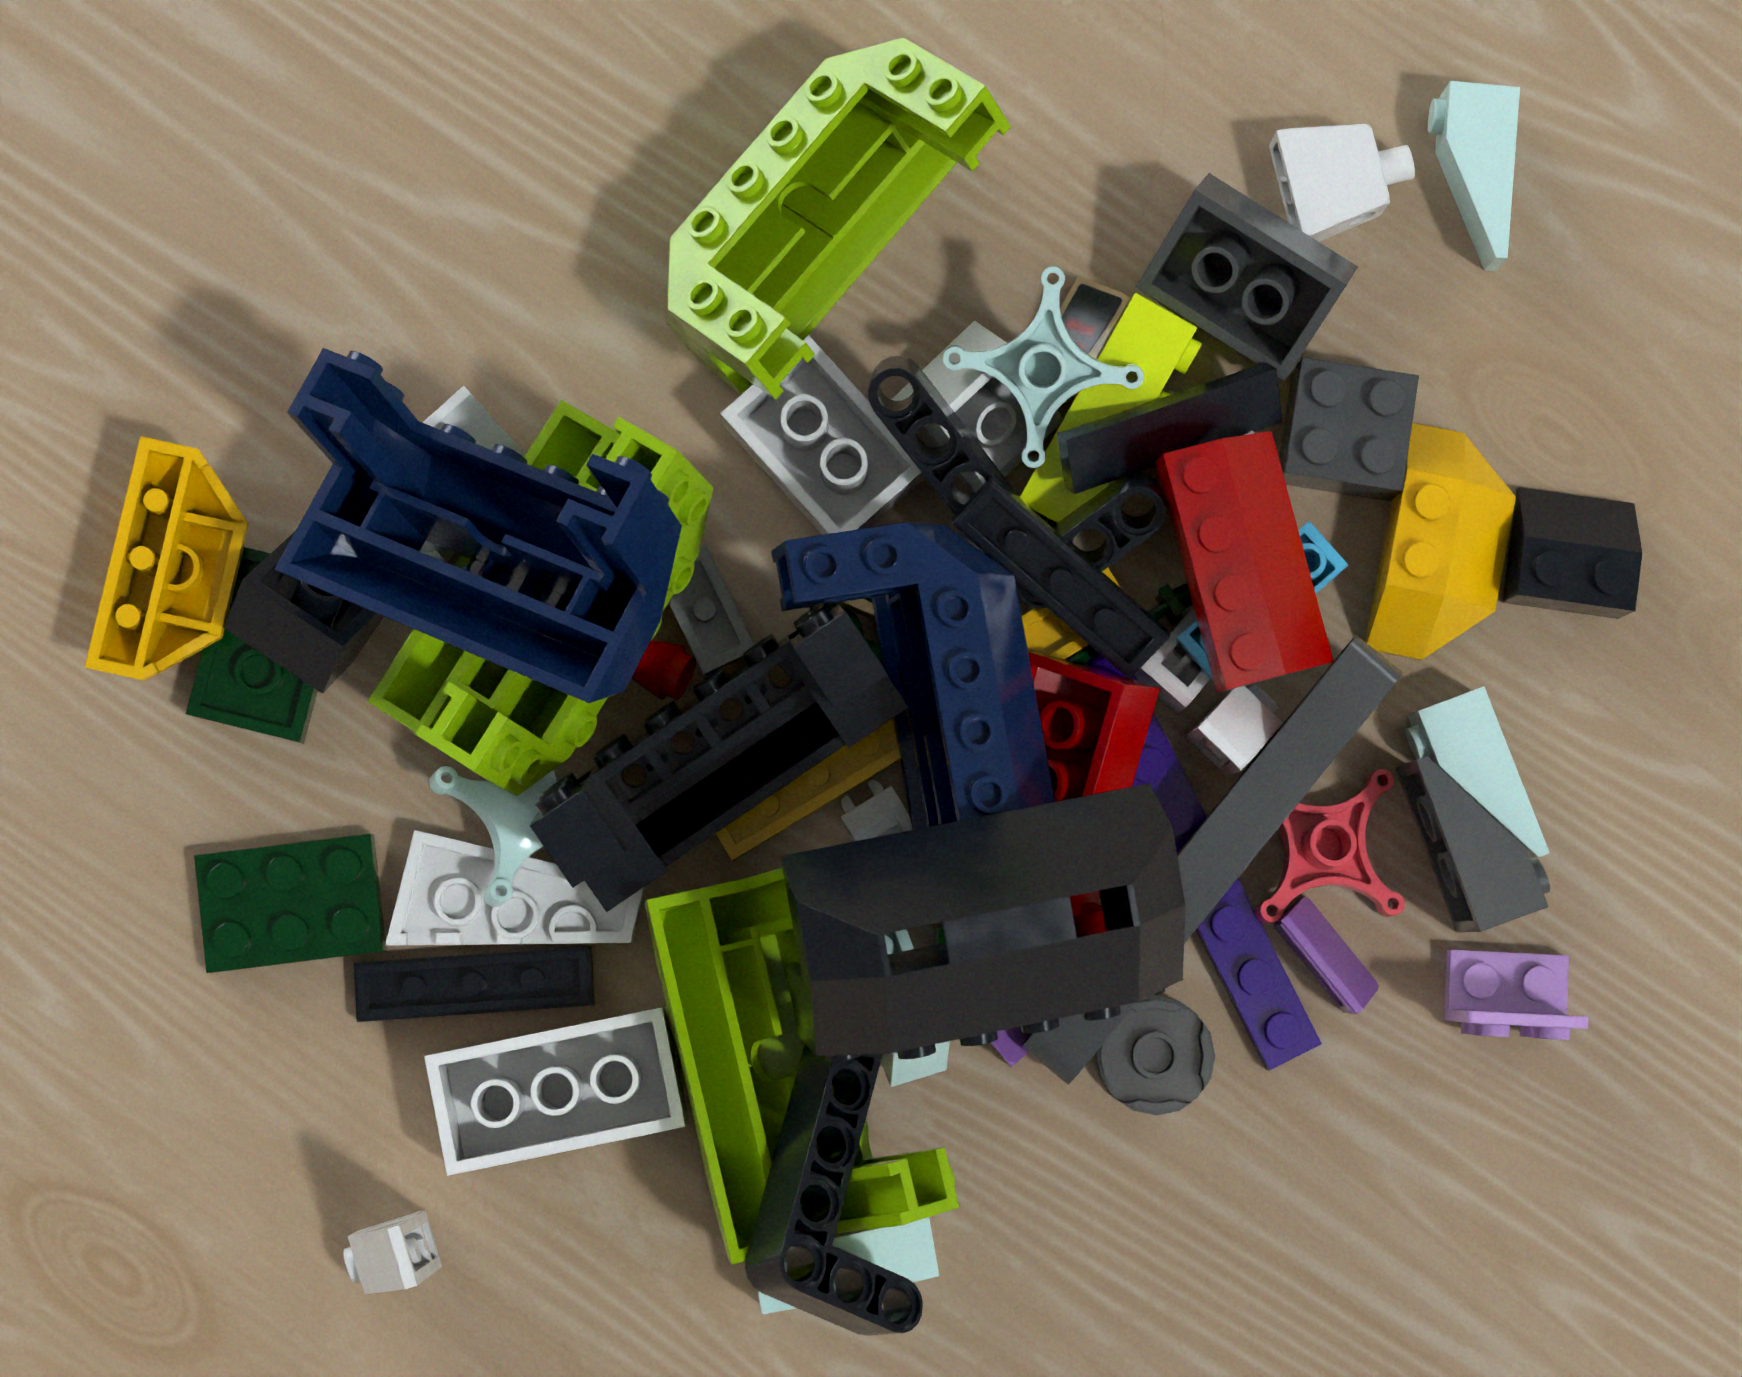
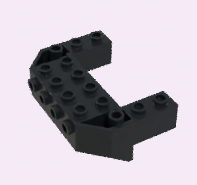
M825 605L815 606L793 622L796 631L777 642L772 634L766 636L742 653L747 663L735 672L728 675L723 667L719 668L694 686L693 692L697 696L695 699L680 709L674 700L669 702L644 720L643 726L647 730L645 733L631 742L625 733L595 753L596 756L593 760L596 766L577 779L573 772H571L542 792L544 795L535 804L539 811L529 826L572 888L585 881L606 912L610 911L666 873L668 865L843 746L846 745L850 748L909 708L854 623L839 605L830 610ZM783 665L791 671V680L786 686L776 687L769 681L768 675L774 666ZM729 698L737 699L743 706L741 716L734 720H728L720 713L721 703ZM680 731L688 732L694 738L693 748L685 753L676 751L671 743L674 734ZM632 764L641 766L646 774L644 782L636 786L628 784L623 778V770L627 766Z

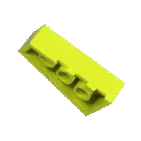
M1140 293L1133 295L1097 360L1114 366L1136 364L1141 367L1144 373L1143 383L1136 389H1128L1120 384H1100L1079 391L1045 451L1044 463L1035 469L1020 495L1028 507L1058 523L1109 485V483L1077 494H1073L1066 489L1057 433L1171 395L1164 391L1163 388L1175 369L1185 375L1202 343L1192 338L1198 329L1197 325ZM1130 371L1126 378L1129 381H1134L1138 375L1136 372Z

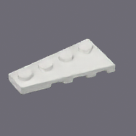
M414 830L385 945L632 943L646 886L606 912L585 881L572 888L555 863L528 857L520 865L512 879V897L499 907H491L485 902L483 894L485 888L490 885L494 873V849Z

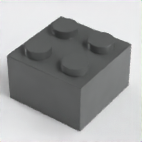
M1302 357L1292 370L1279 457L1286 485L1384 501L1394 499L1403 491L1419 375Z

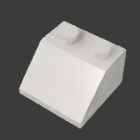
M974 320L922 371L1004 477H1006L1022 462V451L1027 444L1026 420L1018 400L1001 381L985 372L968 368L953 371L948 369L943 363L944 352L952 345H958L970 351H984L1007 343ZM952 353L950 354V360L957 363L960 361V355ZM910 382L891 400L902 401L908 398L913 393ZM1056 410L1047 426L1044 440L1063 421L1058 410ZM935 423L922 426L916 433L931 448L944 445L950 438L948 431L943 426ZM964 471L957 475L973 494L986 482L979 473L974 471Z

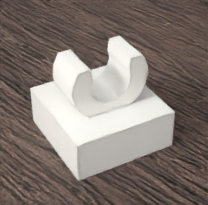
M871 780L868 782V786L874 797L857 807L854 806L848 795L841 799L842 808L846 813L841 816V819L854 841L913 830L911 819L892 786L884 790L878 781Z

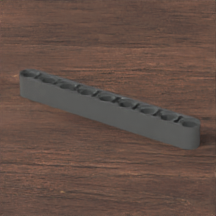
M1357 635L1352 638L1336 657L1334 662L1327 668L1177 853L1185 899L1184 944L1403 674L1400 669ZM1137 1002L1120 1005L1121 1014L1108 1019L1088 1021L1083 1019V1014L1059 1018L1060 1026L1046 1032L1031 1033L1021 1047L1068 1085L1081 1072Z

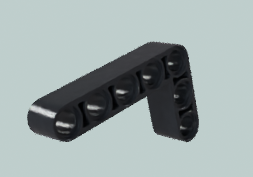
M891 356L882 360L875 367L868 389L869 403L873 411L954 515L974 495L961 492L953 483V479L964 471L977 472L985 481L993 475L1022 500L926 374L913 360L903 356ZM890 376H900L910 382L913 393L902 401H894L888 399L882 393L880 384ZM935 423L943 426L948 431L950 438L944 445L931 448L920 442L916 433L922 426ZM1138 472L1116 480L1052 528L1097 568L1104 571L1154 535L1162 527L1166 517L1163 491L1153 477ZM1133 494L1146 495L1154 502L1152 509L1147 514L1135 517L1126 514L1122 510V503ZM1085 529L1097 530L1106 538L1100 548L1093 551L1079 549L1074 545L1073 539L1079 532ZM1015 580L1018 597L1023 602L1035 608H1047Z
M804 1044L746 1255L745 1269L747 1278L759 1292L856 1334L871 1336L901 1334L911 1331L919 1323L923 1310V1301L917 1286L908 1278L833 1246L883 1054H865L849 1060L829 1062L826 1061L825 1056H816ZM801 1199H802V1204H803V1212H802L801 1206H800V1200H801ZM785 1257H786V1261H787V1272H786L785 1266H784V1258H785Z

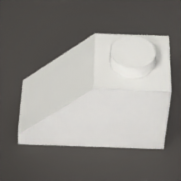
M1253 684L1249 689L1245 686L1231 689L1185 737L1226 777H1229L1241 771L1253 759L1283 722L1274 715L1279 709L1276 702L1264 690Z

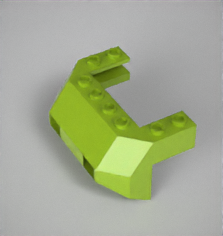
M904 37L826 58L670 237L667 325L702 364L739 395H742L754 384L776 400L784 391L779 384L801 359L808 363L815 355L803 340L814 330L951 169L959 163L973 172L980 164L976 157L977 154L995 133L998 132L1004 136L1011 128V125L986 85Z
M561 399L524 458L527 460L528 465L543 471L546 465L559 467L579 480L580 486L593 491H597L601 485L586 465L592 454L615 462L618 456H623L640 463L652 473L651 481L657 490L669 498L668 506L682 525L663 607L664 610L672 596L683 591L692 578L694 572L693 563L699 555L714 487L678 450L618 416L612 426L615 429L613 430ZM460 556L454 566L463 569V567H467L470 559ZM661 616L660 624L658 625V627H657V629H656V631H655V633H654L652 639L654 638V636L656 635V633L658 632V630H659V628H660V625H661V622H662V616ZM413 629L367 702L416 732L415 735L468 769L517 797L569 759L576 747L583 746L590 739L597 725L596 716L608 697L587 703Z
M783 868L740 880L647 899L644 902L655 961L708 1187L726 1254L732 1265L746 1261V1255L805 1044L798 1036L785 966L787 963H799ZM865 1120L836 1234L903 1226L960 1208L955 1190V1177L949 1165L945 1147L873 1158L868 1140L869 1129ZM801 1199V1200H800V1206H801V1210H802V1212H803V1204H802V1199Z

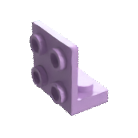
M1446 950L1444 1020L1461 1022V1034L1510 1037V1025L1520 1026L1521 1037L1570 1040L1571 1028L1588 1029L1589 1017L1567 1015L1569 955Z

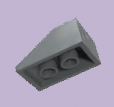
M1426 756L1395 767L1457 933L1481 932L1549 907L1544 894L1550 892V884L1539 859L1531 860L1527 849L1435 762Z

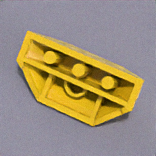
M1412 423L1403 491L1392 499L1390 503L1365 642L1379 653L1421 661L1496 610L1516 496L1465 433Z
M140 436L84 668L147 681L222 639L249 522L198 448Z

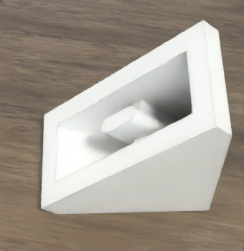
M1194 607L1170 633V638L1135 673L1137 680L1159 687L1158 698L1176 714L1185 709L1210 680V677L1176 640L1183 631L1197 620Z

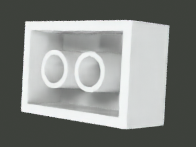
M808 335L803 341L808 344L815 355L808 363L801 359L779 384L784 390L783 393L775 400L753 384L720 413L723 426L822 535L870 528L922 482L925 476L875 414L865 396Z

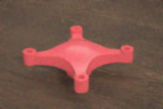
M1378 769L1371 772L1365 779L1364 787L1356 795L1343 803L1332 806H1310L1298 803L1279 827L1284 848L1283 871L1280 882L1273 894L1267 900L1257 904L1255 908V916L1259 922L1270 924L1281 919L1285 907L1296 896L1308 889L1321 886H1337L1357 891L1376 904L1377 912L1383 917L1395 916L1403 911L1405 907L1404 898L1397 892H1392L1380 881L1369 861L1365 843L1366 824L1370 811L1380 795L1390 790L1394 784V778L1390 771ZM1377 778L1381 780V786L1377 783ZM1388 901L1392 902V909L1388 907ZM1267 907H1269L1272 910L1271 916H1269L1266 912Z

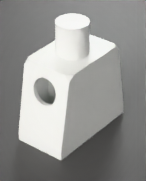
M1368 124L1281 129L1276 131L1269 144L1288 223L1318 242L1380 216L1390 203L1387 185L1411 180L1415 177L1414 161L1408 145L1378 151L1373 130Z

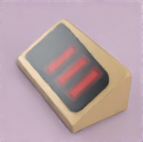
M1078 276L1060 308L1062 320L1074 342L1088 355L1098 359L1127 308L1131 297L1120 291ZM1079 392L1068 398L1066 402L1072 404Z

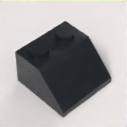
M1522 487L1517 488L1503 603L1615 619L1635 612L1642 561V547L1635 504Z
M294 531L242 580L224 629L323 694L355 661L384 616L274 570L295 533Z

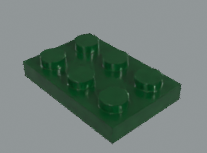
M244 547L228 616L242 580L271 553ZM224 629L222 639L202 650L186 715L304 744L318 690Z
M374 834L194 855L206 973L387 951Z

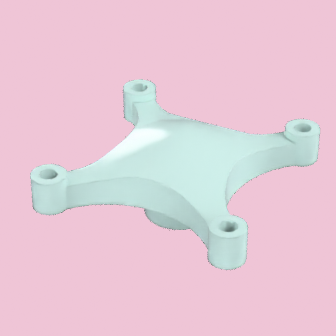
M1055 265L1045 268L1042 272L1041 282L1044 287L1039 310L1030 325L1019 336L1005 345L984 351L965 350L961 346L952 345L946 349L943 355V363L948 369L955 371L961 368H968L985 372L1001 381L1014 394L1023 410L1027 425V444L1022 451V461L1030 468H1037L1044 463L1046 453L1043 441L1047 426L1056 410L1068 398L1083 389L1100 384H1120L1128 389H1136L1140 387L1144 380V373L1138 365L1132 363L1125 366H1114L1100 362L1084 352L1074 342L1064 325L1060 312L1059 295L1060 288L1065 281V274L1060 267ZM1050 273H1056L1059 276V280L1056 283L1048 281L1047 276ZM958 353L960 361L957 363L952 362L950 354ZM1128 372H1136L1138 375L1137 379L1134 381L1127 380L1126 375ZM1030 451H1037L1039 457L1035 460L1030 459L1028 456Z
M450 766L440 767L429 779V785L433 792L440 795L447 794L453 796L473 809L481 818L490 834L495 853V866L491 883L485 888L483 897L485 902L491 907H499L512 897L513 888L511 883L520 865L531 854L545 848L529 825L539 811L535 804L544 795L542 792L557 782L554 770L517 797L490 781H476L458 776L455 769Z

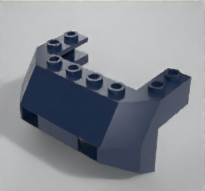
M323 348L287 413L333 464L274 570L587 703H592L625 691L660 624L682 525L668 506L669 498L657 490L651 481L652 473L640 463L623 456H618L616 461L612 462L592 454L586 465L601 486L598 487L597 491L579 485V480L559 467L546 465L543 471L528 465L527 460L521 454L504 445L495 444L493 449L490 450L475 444L476 440L470 434L456 426L443 424L440 430L418 421L402 400L405 397L403 392L386 382L381 376L383 368L380 364L356 351H350L346 357ZM425 541L464 556L470 559L467 567L461 569L422 553L420 550Z
M904 522L785 540L771 550L773 563L776 562L782 595L780 599L782 611L864 598L872 599L884 669L909 707L895 716L893 723L900 752V762L913 830L1055 802L1013 574L948 526L938 524Z

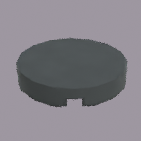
M1152 996L1137 1002L1098 1049L1095 1056L1100 1079L1115 1099L1133 1111L1161 1115L1180 1111L1192 1103L1201 1091L1205 1089L1212 1076L1215 1051L1211 1033L1197 1013L1178 1000Z

